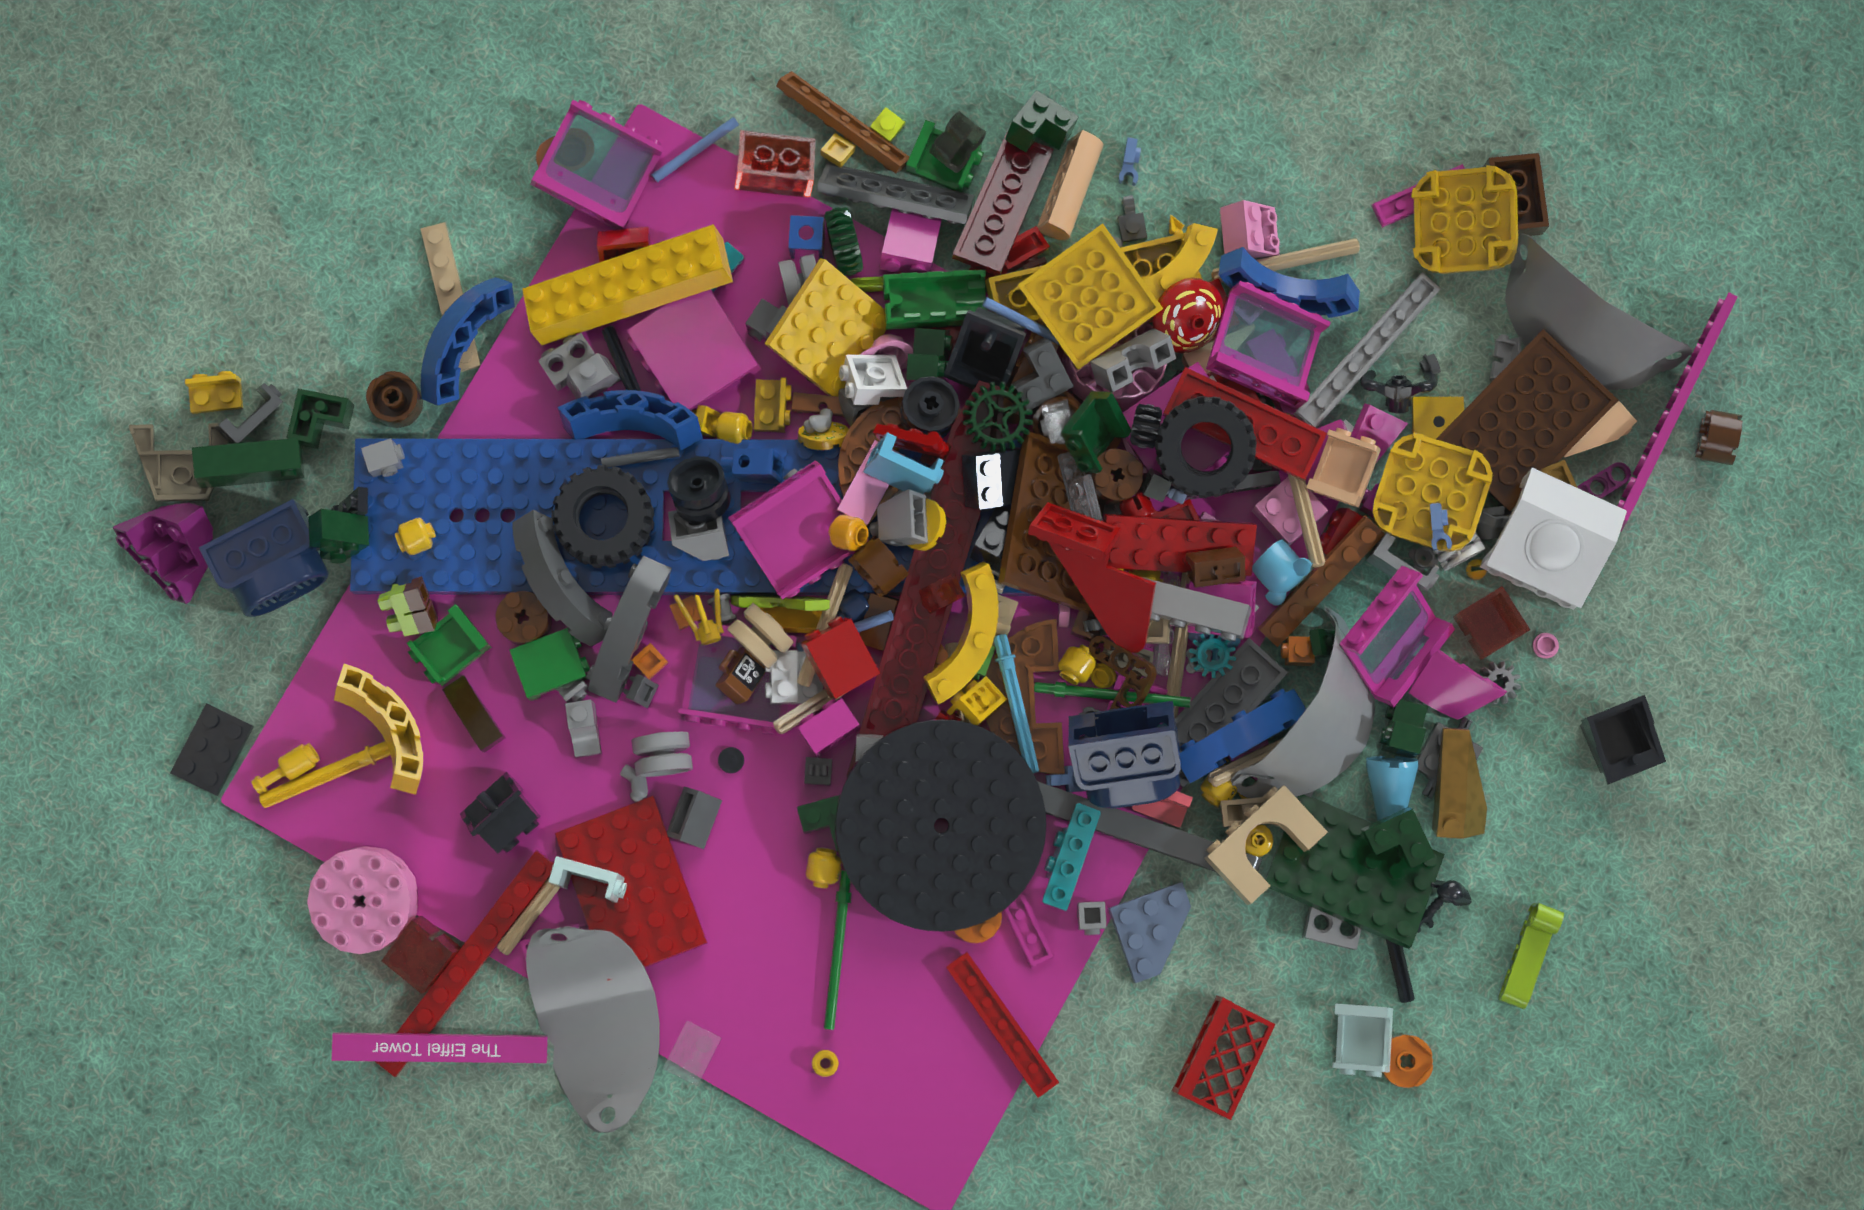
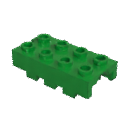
M955 270L883 275L884 300H889V303L885 304L886 330L962 326L968 310L975 312L978 307L987 310L982 306L986 298V271Z

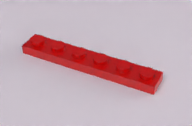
M964 953L946 966L951 976L1037 1098L1060 1083L969 953Z

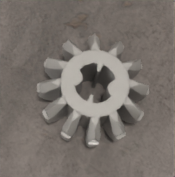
M1492 661L1489 663V669L1486 667L1480 669L1484 679L1489 678L1494 682L1498 677V680L1502 679L1504 682L1500 687L1506 690L1507 693L1492 701L1493 705H1496L1499 699L1502 704H1507L1508 697L1511 699L1517 697L1514 690L1521 688L1520 684L1514 683L1515 680L1520 678V675L1515 674L1512 676L1511 672L1515 667L1511 665L1505 669V661L1499 662L1498 667Z

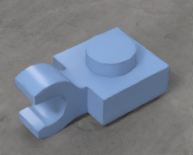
M1127 138L1123 166L1118 179L1119 184L1123 183L1124 176L1130 175L1133 178L1132 186L1137 184L1138 173L1133 168V164L1139 163L1141 148L1136 147L1138 139Z
M1441 503L1430 504L1433 532L1432 548L1434 551L1437 550V542L1443 539L1447 542V549H1451V538L1444 533L1443 527L1448 525L1447 509L1442 510Z
M1064 766L1065 774L1046 775L1047 785H1065L1067 792L1086 791L1076 784L1072 766Z

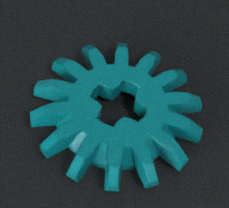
M1201 634V643L1196 640L1192 642L1197 646V649L1189 650L1190 653L1196 654L1195 658L1190 659V663L1198 662L1194 670L1198 671L1202 667L1204 669L1202 676L1206 677L1208 671H1211L1212 678H1216V671H1219L1224 676V667L1232 669L1228 661H1236V657L1230 656V652L1236 651L1235 647L1228 648L1227 645L1231 641L1226 640L1223 642L1220 635L1218 638H1214V635L1210 634L1209 638L1206 639L1204 634ZM1216 648L1218 650L1217 656L1220 658L1218 661L1213 659L1209 662L1207 660L1208 655L1205 652L1207 649L1212 651Z

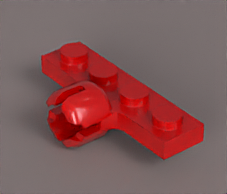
M1141 492L1122 501L1119 505L1122 514L1126 516L1200 520L1191 499L1184 501L1183 504L1179 503L1158 512L1154 509L1150 498Z

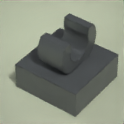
M639 674L636 677L631 676L629 680L633 683L630 689H624L623 693L627 695L626 698L648 709L659 685Z
M806 757L804 784L831 786L832 759Z

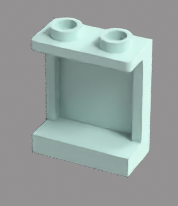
M556 856L549 883L567 889L571 874L609 884L605 898L617 903L619 898L624 897L627 883H624L625 878L620 874Z
M1335 1004V1014L1338 1015L1336 1061L1335 1063L1332 1062V1068H1340L1339 1074L1355 1075L1356 1070H1365L1366 1076L1382 1077V1072H1390L1393 1008Z

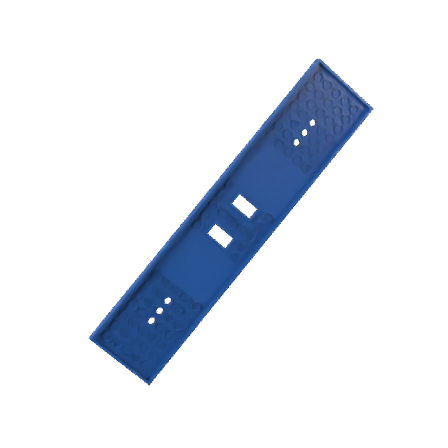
M355 439L354 490L357 487L368 488V513L365 516H368L369 546L361 550L359 554L351 556L350 591L353 594H383L391 591L393 584L404 585L411 583L412 579L422 576L429 594L507 595L517 591L534 593L521 567L525 564L522 555L515 548L512 522L532 510L551 518L552 510L555 509L553 501L555 496L560 495L561 491L559 488L563 483L567 485L571 481L569 477L575 472L579 475L583 473L584 468L591 467V469H597L598 465H602L601 458L677 446L667 439H392L396 445L400 444L403 449L405 459L401 461L404 468L398 469V473L392 476L383 477L380 475L373 477L368 472L361 448L387 439ZM701 439L683 450L679 449L680 457L615 466L621 468L622 472H629L642 484L651 500L655 516H653L654 529L650 532L649 536L651 539L648 545H643L641 548L642 552L638 556L634 555L629 558L630 562L626 564L618 563L615 568H608V566L594 568L590 564L585 565L579 562L566 551L555 534L559 551L573 578L588 595H623L630 581L628 575L634 563L639 564L643 556L672 568L669 583L662 595H714L716 588L719 589L720 595H778L745 543L741 541V537L730 522L729 517L741 510V492H768L779 484L739 481L732 473L723 472L731 495L730 505L722 515L729 556L718 560L702 561L673 546L672 541H663L664 492H670L667 484L669 473L681 461L695 456L708 457L720 464L721 457H733L734 449L772 448L784 458L783 477L791 470L796 469L798 471L816 460L821 464L827 478L841 500H843L838 480V459L841 447L837 444L833 445V449L814 450L803 446V442L800 443L798 440L742 439L740 443L735 444L722 439ZM1013 440L1015 448L1022 446V444ZM1008 443L1005 444L1006 449H1010ZM906 449L898 451L905 455V457L928 468L938 458L942 459V457ZM611 494L593 497L583 506L579 515L581 529L587 536L595 540H606L616 536L622 531L628 519L627 508L623 501ZM1011 504L1002 506L1008 510H1011ZM995 507L981 509V518L977 522L963 571L979 564L970 559V555ZM455 509H461L464 513L463 519L459 522H452L450 519V515ZM481 509L488 510L490 514L489 519L485 522H478L476 520V514ZM507 509H512L515 511L514 520L508 523L502 520V513ZM878 515L872 522L878 521ZM415 518H422L425 524L430 522L435 531L436 537L432 538V548L415 555H409L406 551L402 552L395 538L398 526ZM868 526V527H867V528H868V532H869L868 540H870L873 536L871 535L870 530H869V526ZM884 543L896 557V560L899 562L898 564H902L908 572L915 549L907 545L893 546ZM851 555L843 559V563L852 566L848 561L851 558ZM853 567L844 595L852 589H856L860 593L866 591L869 595L870 593L876 594L870 587V584L866 580L864 581ZM829 568L821 574L822 577L813 584L807 583L799 588L800 592L797 595H829L838 568L833 570ZM993 574L994 579L998 581L999 577ZM962 576L955 596H967ZM906 578L886 596H901ZM1006 585L1002 594L997 592L1001 596H1035Z

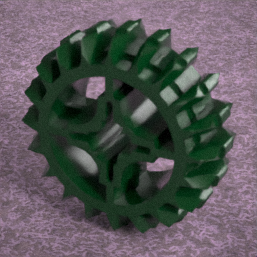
M837 207L825 212V223L837 270L843 275L848 276L861 272L863 262L849 209L847 207Z
M991 382L989 384L990 391L988 392L984 385L980 386L982 395L979 396L978 393L973 391L971 396L976 401L966 400L965 402L968 407L972 408L962 412L964 416H970V419L962 422L963 426L971 425L972 427L965 433L967 436L975 433L976 436L971 442L975 444L981 439L983 442L980 449L982 450L985 449L987 443L991 444L990 452H995L996 445L1000 446L1001 452L1005 451V444L1007 443L1009 448L1013 450L1015 449L1013 440L1015 439L1018 443L1022 444L1024 440L1019 434L1028 435L1030 432L1023 427L1033 423L1032 420L1025 419V416L1031 415L1033 411L1031 409L1024 410L1023 408L1030 402L1028 399L1020 402L1019 399L1023 396V392L1020 391L1014 396L1012 393L1015 386L1013 385L1010 386L1008 392L1004 391V382L1000 383L999 390H995V384ZM992 397L1006 398L1014 405L1000 408L993 401ZM985 401L989 412L988 417L977 423V408ZM993 409L998 411V414L999 412L1004 414L1009 411L1001 420L1002 426L997 424V421L996 423L992 421L987 423L994 415ZM1018 412V427L1013 434H1010L1006 423L1007 418ZM994 427L1002 434L1003 438L995 439L988 437L981 430Z

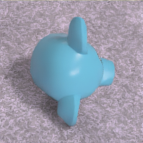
M1281 539L1260 556L1252 566V570L1260 582L1269 590L1265 595L1268 602L1278 606L1284 603L1286 592L1298 585L1303 577L1310 572L1312 562L1306 558H1299L1292 548Z

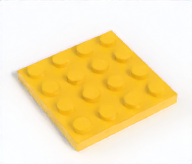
M1103 223L1018 284L1078 370L1163 309Z
M820 258L766 340L765 345L827 395L839 397V389L845 388L846 381L840 380V366L844 365L846 355H860L867 349L872 348L874 341L885 333V309L826 259Z

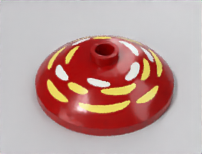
M1199 278L1183 279L1170 286L1159 298L1158 302L1163 309L1153 316V328L1171 337L1174 352L1189 353L1196 351L1209 343L1216 335L1224 311V305L1219 291L1211 283Z

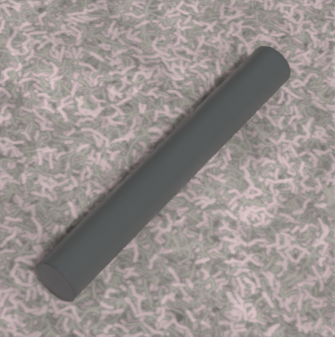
M678 447L605 457L601 458V463L608 468L680 457Z

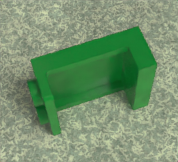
M925 120L907 161L906 171L948 189L963 192L964 188L969 189L972 184L974 174H971L974 165L979 166L984 155V152L981 151L982 143L977 141L976 144L950 135L936 129L935 123Z
M456 604L448 610L449 614L436 624L434 631L425 632L415 641L410 640L407 642V645L410 647L408 654L417 664L420 661L426 667L423 673L432 684L437 681L441 686L445 685L492 648Z
M568 628L510 649L526 697L530 701L541 698L540 695L578 680H587V672L590 670L586 656L581 658L578 648L582 647L581 641L568 632Z

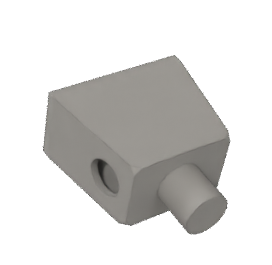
M599 353L567 373V385L576 399L587 396L589 399L594 398L622 380L609 359Z
M909 489L878 506V521L872 522L869 526L872 536L875 535L882 542L893 546L928 543L926 495Z

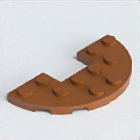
M903 397L893 398L884 402L881 401L878 405L871 406L849 428L843 440L838 459V480L843 498L875 440L879 442L873 433L876 424L887 426L888 423L904 429L899 414ZM959 408V410H958L957 417H958V415H959L960 412H961V409H960V408ZM893 447L892 449L898 452L901 448ZM889 485L879 505L893 498L899 489ZM877 508L866 527L877 517Z
M1057 619L1029 625L1010 637L1008 641L1011 654L1016 656V658H1013L1039 772L1057 775L1065 774L1062 722L1036 723L1033 673L1059 672ZM996 652L990 662L986 676L1002 692L1007 700L986 718V722L990 732L1005 740L1021 755L1002 672H1000L999 663L995 662V659L998 658Z

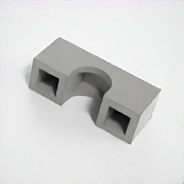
M1153 328L1090 361L1096 384L1114 392L1134 381L1131 372L1134 369L1150 367L1156 370L1175 360L1176 356L1171 337Z

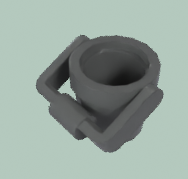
M1504 506L1483 508L1476 528L1480 540L1499 538L1512 511L1508 512Z

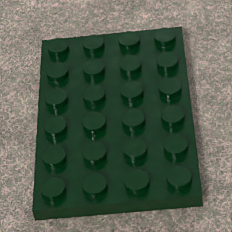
M1304 794L1297 796L1300 803L1326 829L1327 833L1314 846L1304 852L1284 831L1265 878L1270 885L1269 889L1410 949L1433 889L1430 884L1432 882L1435 883L1445 854L1433 850L1436 857L1413 868L1406 865L1398 846L1375 855L1371 852L1361 831L1362 828L1372 824L1371 822L1316 798L1308 797Z

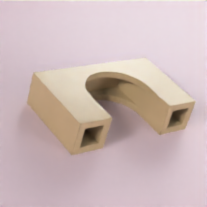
M1285 785L1279 789L1275 786L1272 787L1263 796L1266 799L1259 807L1257 804H1254L1244 814L1247 818L1241 824L1236 821L1225 831L1228 836L1222 842L1217 839L1206 849L1209 854L1204 859L1247 905L1252 904L1270 887L1268 882L1250 864L1246 856V839L1254 827L1260 824L1276 825L1282 828L1304 852L1314 846L1327 833L1326 829Z

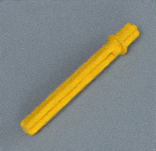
M386 741L372 747L367 745L360 752L267 792H263L259 795L260 803L264 808H268L369 764L376 765V761L391 755Z

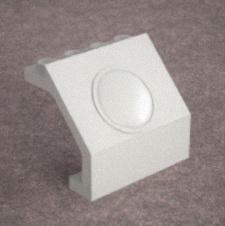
M1531 468L1522 478L1520 484L1522 491L1513 512L1496 544L1482 559L1480 568L1487 570L1491 575L1507 579L1516 586L1529 589L1540 597L1553 600L1564 608L1572 610L1576 607L1581 608L1617 543L1627 511L1537 469Z

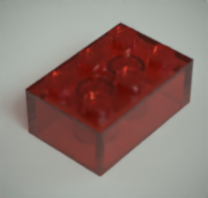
M740 130L734 189L810 198L814 182L816 139Z

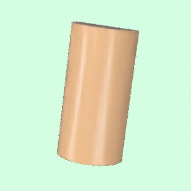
M1081 130L1068 141L1037 225L1041 234L1057 240H1068L1070 238L1104 146L1099 138L1087 131Z

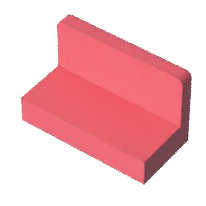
M1176 791L1164 800L1132 806V810L1179 828L1193 797Z

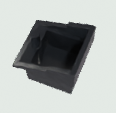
M978 307L975 312L968 310L943 377L973 390L979 381L989 384L994 382L996 386H1000V383L1004 382V391H1006L1026 336L1025 328L981 307Z
M1645 695L1581 720V730L1599 772L1604 774L1607 785L1666 762Z
M505 772L487 790L480 793L476 797L477 799L460 813L472 836L474 837L476 834H479L497 853L503 850L505 853L509 852L520 842L517 839L522 833L527 835L539 825L536 820L540 815L521 793L524 789L508 772Z

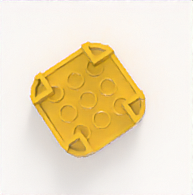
M1489 165L1480 168L1447 171L1433 170L1427 172V175L1421 178L1416 187L1413 188L1411 196L1414 199L1415 248L1412 249L1414 258L1418 260L1420 265L1433 273L1448 274L1495 270L1511 264L1518 247L1517 189L1512 176L1496 166Z
M1418 433L1403 436L1394 443L1390 450L1373 502L1372 514L1374 523L1383 532L1389 533L1394 537L1432 548L1433 532L1430 504L1441 503L1442 510L1447 509L1448 525L1443 527L1444 533L1451 538L1452 548L1447 549V542L1441 539L1437 542V550L1453 552L1463 549L1475 534L1492 482L1493 472L1489 462L1482 453L1476 450L1472 451Z

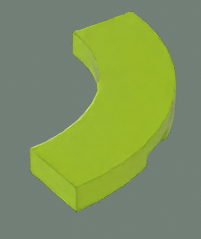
M731 595V604L739 608H748L754 603L759 608L778 606L803 611L830 609V600L816 597L794 596L789 599L786 597L782 600L779 595Z

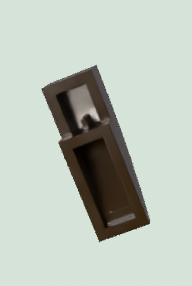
M465 675L442 689L482 752L485 753L506 738Z

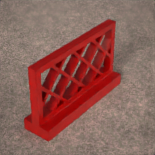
M1216 995L1172 1092L1231 1120L1276 1024L1224 997ZM1234 1009L1240 1012L1243 1023L1230 1028L1227 1018L1231 1010ZM1246 1016L1252 1018L1253 1020L1247 1021ZM1257 1022L1266 1025L1267 1028L1263 1036L1253 1039L1249 1025ZM1245 1027L1249 1041L1236 1045L1232 1031ZM1228 1033L1232 1047L1219 1052L1216 1043L1219 1036ZM1251 1045L1254 1056L1251 1061L1242 1063L1238 1049ZM1234 1051L1238 1065L1225 1069L1221 1055ZM1217 1058L1221 1071L1208 1076L1205 1065L1208 1060ZM1240 1069L1243 1079L1239 1085L1231 1087L1227 1073ZM1222 1075L1227 1089L1213 1093L1210 1079ZM1206 1082L1209 1095L1200 1099L1193 1096L1192 1093L1195 1086ZM1229 1093L1232 1103L1228 1111L1225 1112L1218 1108L1215 1098ZM1211 1099L1213 1105H1211V1104H1209V1103H1207V1102H1205V1101Z

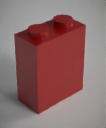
M841 616L827 623L828 628L822 631L816 629L806 634V640L800 643L829 698L832 699L839 698L880 674L852 619H842Z

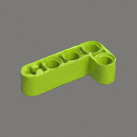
M1533 903L1528 911H1531L1529 918L1524 921L1520 933L1522 936L1520 944H1516L1511 959L1513 960L1511 970H1507L1498 997L1500 1001L1521 1009H1525L1530 1001L1551 937L1557 934L1564 918V912L1541 903Z

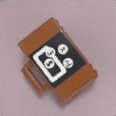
M743 646L738 651L729 650L719 665V670H722L723 674L715 686L736 705L749 700L766 673L765 666Z

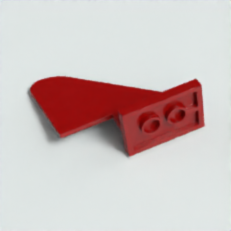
M1047 502L1030 524L1028 534L1037 537L1041 541H1048L1109 638L1115 644L1132 653L1140 652L1147 642L1156 582L1107 565L1111 547L1118 539L1121 528Z

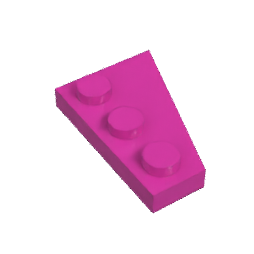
M1364 403L1350 437L1360 440L1361 436L1375 440V445L1381 449L1376 461L1377 463L1408 423Z

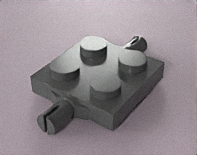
M1462 717L1457 729H1469L1473 721ZM1440 722L1435 723L1417 757L1419 765L1417 771L1429 780L1422 794L1432 799L1436 790L1442 728H1448ZM1472 741L1477 761L1483 747Z

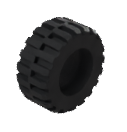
M1198 396L1197 398L1188 399L1170 411L1158 430L1155 441L1157 464L1160 465L1161 473L1171 482V485L1176 489L1184 491V494L1199 496V498L1222 496L1223 493L1231 492L1237 485L1242 483L1253 466L1256 455L1254 428L1246 414L1230 401H1225L1215 396ZM1202 422L1217 424L1229 436L1231 442L1229 458L1216 470L1200 471L1194 469L1185 461L1182 455V438L1185 432L1195 424Z
M598 465L597 469L587 467L583 469V473L577 475L575 472L569 477L571 481L567 485L563 483L559 488L561 491L560 495L554 498L553 504L555 509L552 510L551 516L554 521V532L562 546L579 562L585 565L590 564L594 568H602V566L615 568L618 563L626 564L630 562L629 558L634 555L638 556L642 552L641 548L643 545H648L651 539L649 536L650 532L654 529V509L642 484L629 472H622L621 468L615 466L612 469L607 468L606 465ZM602 494L614 495L621 499L627 508L628 519L626 525L620 533L610 539L595 540L590 538L583 532L579 523V515L583 506L595 496Z

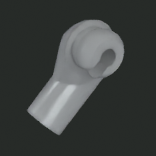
M825 408L821 410L820 415L810 416L809 420L804 422L805 430L808 433H813L814 431L826 432L831 426L832 411Z
M626 764L620 775L631 782L632 792L630 797L633 801L639 802L648 794L646 777H636L635 769Z

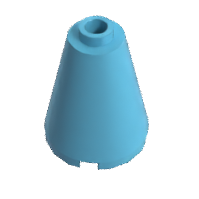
M1372 756L1366 758V767L1377 821L1408 807L1419 766L1418 759L1395 756V758Z

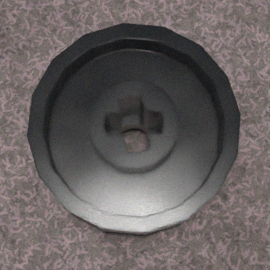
M933 376L922 377L912 382L904 393L899 412L903 428L908 431L910 429H917L926 435L930 432H937L942 438L947 436L957 418L960 406L958 394L952 385L941 378Z
M701 456L691 457L675 465L669 473L668 488L676 512L683 520L690 523L704 524L716 520L728 509L731 495L722 466L716 460Z

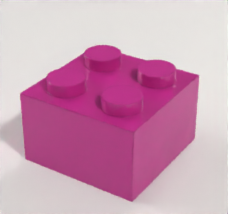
M842 698L838 701L836 699L830 700L822 706V712L816 716L814 713H811L800 721L801 726L798 729L817 758L861 729L860 724Z

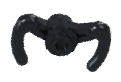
M1369 370L1360 379V385L1364 390L1376 391L1384 395L1385 406H1388V411L1397 414L1408 412L1412 396L1420 392H1431L1438 383L1436 376L1430 371H1426L1423 375L1426 381L1412 384L1404 375H1394L1386 381V384L1372 380L1376 377L1374 370Z

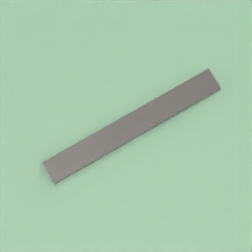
M1422 272L1309 396L1308 401L1293 415L1298 420L1317 427L1441 288Z

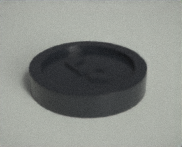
M726 748L718 757L719 766L726 773H737L744 766V756L737 748Z

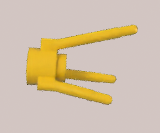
M718 588L714 590L716 624H714L713 620H707L700 596L695 595L694 597L702 621L698 624L699 629L677 594L674 595L675 601L694 632L696 641H701V645H709L720 641V634L724 633L721 622L720 592Z

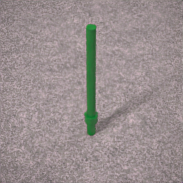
M1057 681L1055 684L1035 682L1034 692L1054 694V697L1065 698V695L1114 700L1119 690L1066 685V682ZM1127 691V701L1135 702L1137 698L1136 692ZM1148 693L1143 703L1154 704L1173 701L1174 706L1190 708L1191 697Z
M841 870L839 891H836L835 902H838L824 1022V1029L830 1030L835 1028L848 903H851L852 893H850L851 881L846 871Z

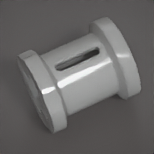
M730 594L720 595L722 625L737 620L736 615L732 613L729 603ZM715 597L709 599L707 602L708 605L712 606L715 615Z

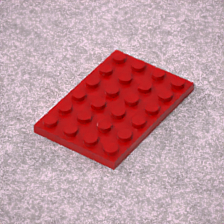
M654 796L555 833L564 859L618 873L625 878L624 883H627L624 897L619 898L618 902L615 903L605 898L609 884L571 874V880L589 930H604L612 932L621 938L634 951L644 968L708 944Z

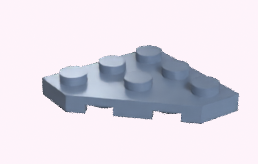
M1183 882L1172 884L1108 908L1134 983L1159 975L1165 965L1191 908Z

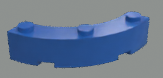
M1244 247L1221 256L1218 275L1230 289L1239 281L1253 284L1255 288L1275 294L1279 299L1299 305L1301 309L1310 313L1327 315L1328 318L1347 315L1359 309L1360 291L1348 273L1329 279H1298L1268 269L1256 261Z
M497 277L486 280L462 294L443 314L431 334L423 358L420 385L422 400L438 406L459 399V377L461 371L459 363L462 354L468 350L478 333L477 329L486 320L490 321L500 313L515 307L512 282Z
M636 390L603 392L604 396L591 399L584 396L558 407L564 429L575 440L586 439L610 431L636 430L661 436L669 440L680 450H683L703 439L698 417L692 411L678 402L674 404L665 400L664 396Z
M1283 688L1270 696L1271 701L1249 713H1246L1245 710L1240 711L1231 717L1233 722L1195 743L1194 739L1180 746L1182 750L1180 752L1181 769L1188 781L1192 783L1226 764L1225 757L1230 755L1231 759L1268 738L1293 726L1306 710L1295 689L1285 692Z

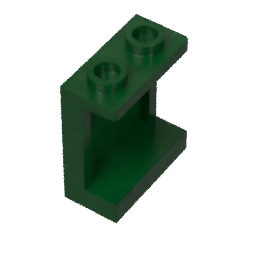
M1091 391L1061 430L1060 435L1080 472L1100 473L1103 468L1097 458L1106 450L1115 437L1127 438L1131 433V428L1112 392Z

